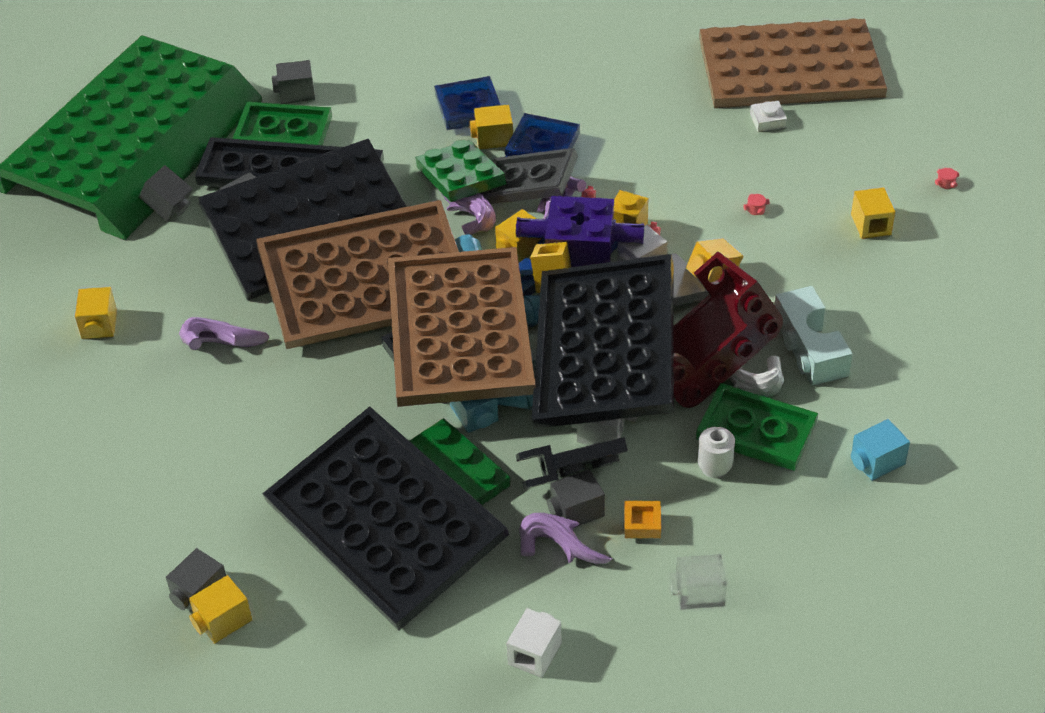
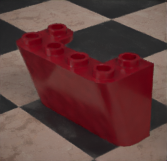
M719 251L694 272V275L709 295L674 325V399L685 408L695 407L704 401L719 387L720 383L723 384L773 340L783 326L781 313L758 281ZM720 266L722 268L721 277L715 282H709L708 274L711 269Z

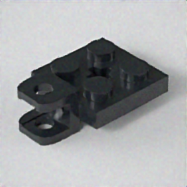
M625 437L554 455L552 454L551 446L547 445L519 452L515 456L517 462L536 457L539 459L543 476L522 482L523 488L527 489L559 480L558 475L563 477L579 473V471L585 470L584 464L591 463L593 469L611 465L620 461L618 455L627 452L628 449Z

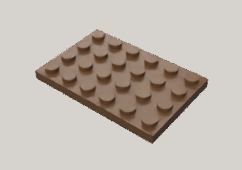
M851 18L835 21L823 20L819 22L770 23L766 25H740L723 28L711 27L700 29L699 40L714 108L751 106L752 104L779 101L780 104L886 97L887 86L865 19Z
M441 200L256 239L286 349L392 326L388 258L459 252Z
M516 247L388 258L397 407L533 395L536 386Z

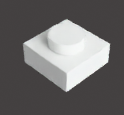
M779 101L751 105L750 115L758 132L786 128L787 118Z

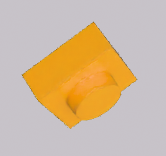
M624 501L625 538H661L660 501Z

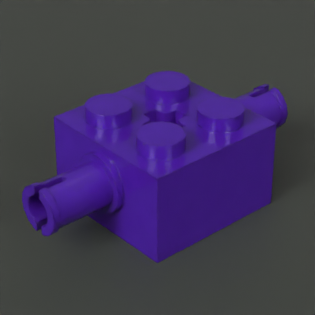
M551 196L549 215L545 219L517 217L516 238H544L545 244L567 242L571 267L611 262L612 245H615V242L643 244L645 224L616 223V219H614V199Z

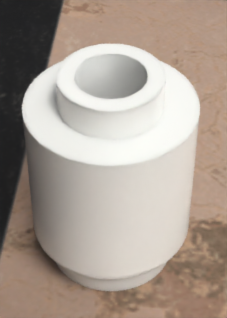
M711 427L704 430L699 437L698 465L708 477L721 478L733 466L735 438L729 430L722 427Z

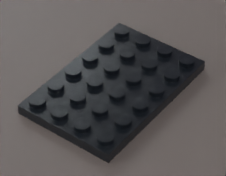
M369 138L198 197L199 205L247 301L270 292L256 239L407 207Z
M671 254L542 271L535 363L536 388H534L532 406V422L535 429L674 413V263Z
M370 406L262 493L266 502L398 631L509 536L508 529L504 524Z

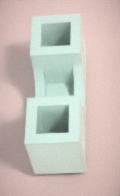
M813 286L776 294L775 306L783 318L781 332L788 351L792 350L800 373L807 376L812 386L849 377L853 354L839 331L818 333L823 329L825 306Z

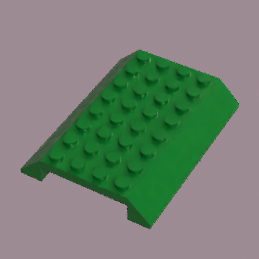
M141 35L0 163V192L7 194L17 183L96 213L102 232L126 240L154 211L139 198L145 182L164 165L184 181L199 166L210 137L226 138L237 127L246 102H262V96L234 65Z

